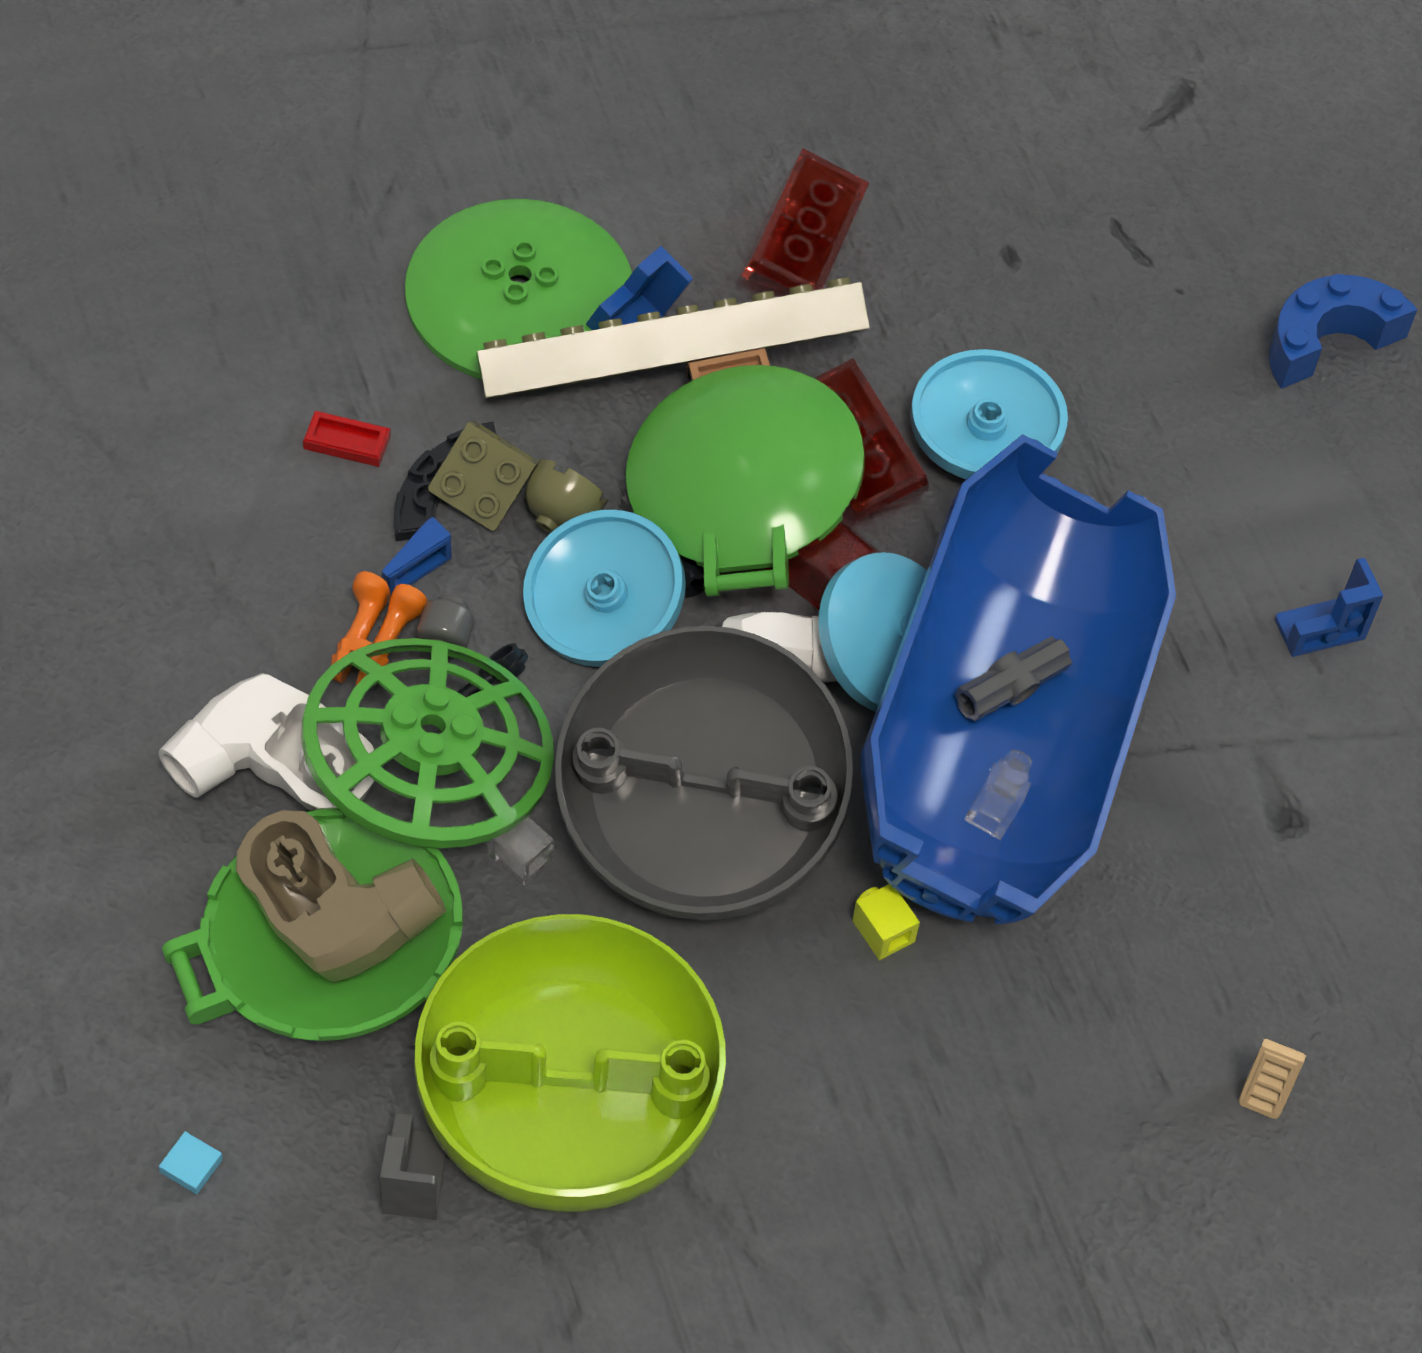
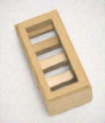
M1264 1039L1244 1083L1238 1100L1239 1104L1270 1118H1279L1306 1055L1269 1039Z

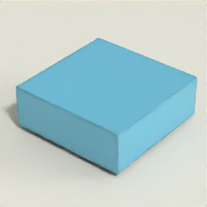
M185 1131L159 1165V1171L164 1176L197 1195L222 1162L223 1155L218 1150Z

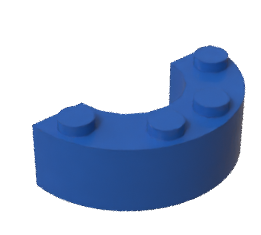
M1335 274L1312 280L1293 292L1282 307L1269 349L1272 374L1281 389L1313 376L1322 351V346L1318 339L1324 335L1334 333L1351 334L1365 340L1375 350L1407 338L1418 309L1401 291L1370 278Z

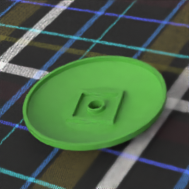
M495 200L481 203L453 214L438 224L423 238L416 248L407 269L405 302L411 324L423 343L446 364L460 372L481 379L476 353L477 351L484 350L483 343L506 339L507 346L523 343L522 336L545 332L546 339L561 336L560 329L583 325L584 332L591 331L586 325L587 321L599 305L626 282L632 271L625 254L613 237L600 225L583 214L558 204L540 200ZM516 275H524L530 280L521 283L513 282L511 278Z

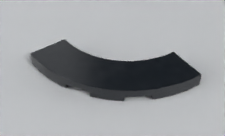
M493 421L481 424L496 434ZM463 429L448 435L446 441L437 445L431 451L426 450L408 470V476L400 492L398 491L394 507L395 542L410 540L431 517L435 518L436 509L441 498L428 490V486Z

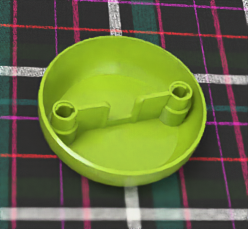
M557 914L520 921L492 932L471 945L452 962L429 994L419 1019L415 1039L414 1073L417 1093L426 1121L436 1141L450 1160L469 1178L488 1191L528 1207L557 1212H583L612 1207L646 1194L671 1178L687 1163L707 1134L722 1097L726 1071L725 1038L721 1019L703 981L690 965L669 946L642 930L612 919L583 914Z

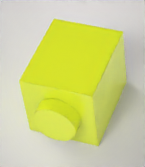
M890 884L880 889L872 887L863 892L856 901L852 918L853 923L879 961L914 943L920 924L901 894Z

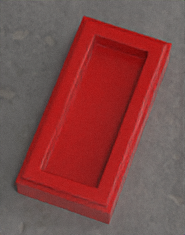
M314 411L303 440V449L380 467L391 437V428Z

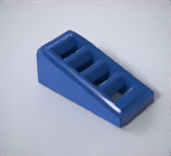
M434 517L428 519L382 570V579L387 582L390 588V597L396 585H412L452 558L451 534Z

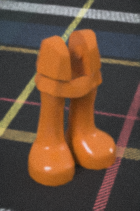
M367 571L356 574L352 585V592L359 603L357 614L345 637L338 642L337 652L332 655L331 665L348 653L369 644L397 639L406 624L421 615L423 607L428 602L427 597L417 588L407 584L396 585L390 597V588L387 582L380 576ZM389 601L386 617L374 642L371 643L366 639ZM389 653L369 657L381 666L389 663ZM352 665L337 674L332 680L341 684L344 683ZM361 670L359 671L356 685L367 676Z

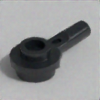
M511 643L494 652L490 659L517 677L525 670L526 666L524 664L528 660V655L524 649H519L515 643ZM482 668L478 671L479 676L490 684L498 679ZM468 683L458 693L468 697L481 690Z

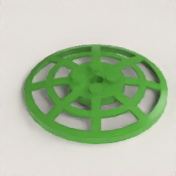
M419 638L392 639L369 644L348 653L332 664L318 679L308 696L302 719L301 744L305 761L315 783L328 800L348 818L367 830L390 840L414 846L431 848L467 847L490 841L509 832L524 821L536 808L551 777L554 762L553 737L548 720L536 698L511 672L490 658L463 646L439 640ZM390 652H431L430 660H403L389 663L385 666H381L369 658ZM448 656L478 666L500 679L503 683L492 686L475 673L448 663ZM350 665L367 674L354 687L345 707L319 708L322 695L330 681L337 674ZM408 670H430L429 684H419L407 687L393 675ZM447 673L468 681L481 691L464 697L462 694L446 687ZM376 683H379L393 695L386 704L385 709L359 707L364 695ZM518 695L527 706L540 729L543 747L519 738L516 717L505 699ZM494 703L504 720L507 733L483 727L482 718L478 710ZM317 723H343L346 744L357 763L339 777H336L329 768L321 751L317 735ZM357 723L380 725V736L383 745L368 753L359 737ZM434 725L438 727L442 731V733H427L423 730L422 726ZM481 742L505 749L500 763L489 774L485 772L475 759ZM517 754L540 762V770L532 787L520 801L509 807L496 786L510 773ZM395 759L402 766L419 773L417 785L397 778L381 766ZM463 770L472 781L469 785L456 788H435L436 775H448ZM370 776L388 790L406 798L414 799L412 823L377 811L358 799L349 790ZM482 795L495 817L486 821L466 826H429L432 803H456Z

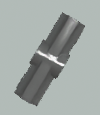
M1050 636L1020 654L1016 651L1007 653L998 659L986 673L957 689L955 696L958 701L959 710L966 718H972L974 721H977L1007 703L1014 706L1023 702L1037 691L1041 684L1069 669L1072 664L1069 648L1062 639L1058 640Z

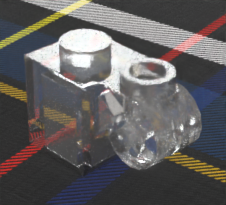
M1011 750L1003 759L993 763L989 774L974 797L964 820L1001 840L1024 803L1032 784L1028 782L1030 777L1028 773L1032 765L1031 758L1022 751Z

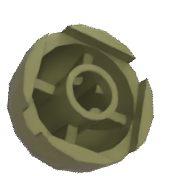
M541 459L529 477L525 495L529 509L537 516L535 521L537 526L551 533L574 517L604 509L608 500L607 498L600 499L603 492L590 480L570 468H567L565 473L556 471L554 467L557 462Z

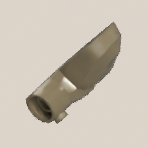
M281 810L264 817L246 833L237 850L236 871L243 884L255 897L270 927L313 971L331 982L356 976L387 959L409 939L413 940L447 911L432 881L413 858L372 878L373 883L360 884L338 860L319 822L305 811Z

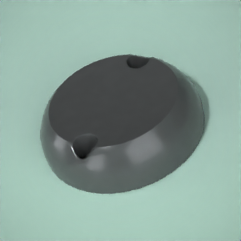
M690 626L663 631L637 641L605 662L588 679L574 699L562 726L555 761L556 792L561 816L579 854L595 874L615 892L636 905L673 918L697 921L724 920L750 914L781 900L802 885L822 864L840 834L851 802L854 777L852 748L847 726L837 703L814 671L796 655L773 641L754 633L718 626ZM608 749L612 752L613 756L595 754L588 751ZM812 786L821 789L822 794L799 791L798 789Z

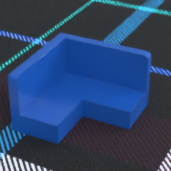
M660 246L635 268L626 282L599 305L586 325L591 330L599 329V322L618 318L622 319V325L638 322L637 315L651 312H660V316L663 318L692 282L693 278Z
M1360 558L1356 559L1345 589L1339 592L1337 599L1277 613L1275 622L1292 657L1366 639L1384 595L1366 559Z

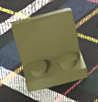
M469 421L428 486V490L486 528L494 531L498 528L530 477L538 460L477 421Z

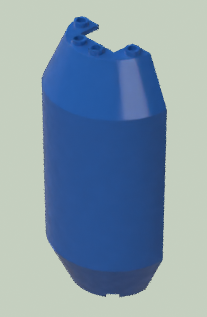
M1023 434L964 481L956 491L860 756V772L874 862L879 863L883 868L884 879L911 901L941 915L967 922H973L976 916L994 917L996 924L1013 923L1028 918L1097 852L1176 599L1163 509L1149 502L1145 497L1136 495L1129 490L1111 508H1108L1096 502L1092 497L1083 495L1064 485L1058 479L1047 476L1043 472L1056 459L1058 453L1044 446L1040 441L1031 439ZM1050 636L1058 640L1062 639L1069 648V655L1072 661L1069 669L1041 684L1037 691L1023 702L1014 706L1007 703L977 721H974L972 718H966L959 710L958 701L955 696L957 689L986 673L998 659L1007 653L1016 651L1020 654Z

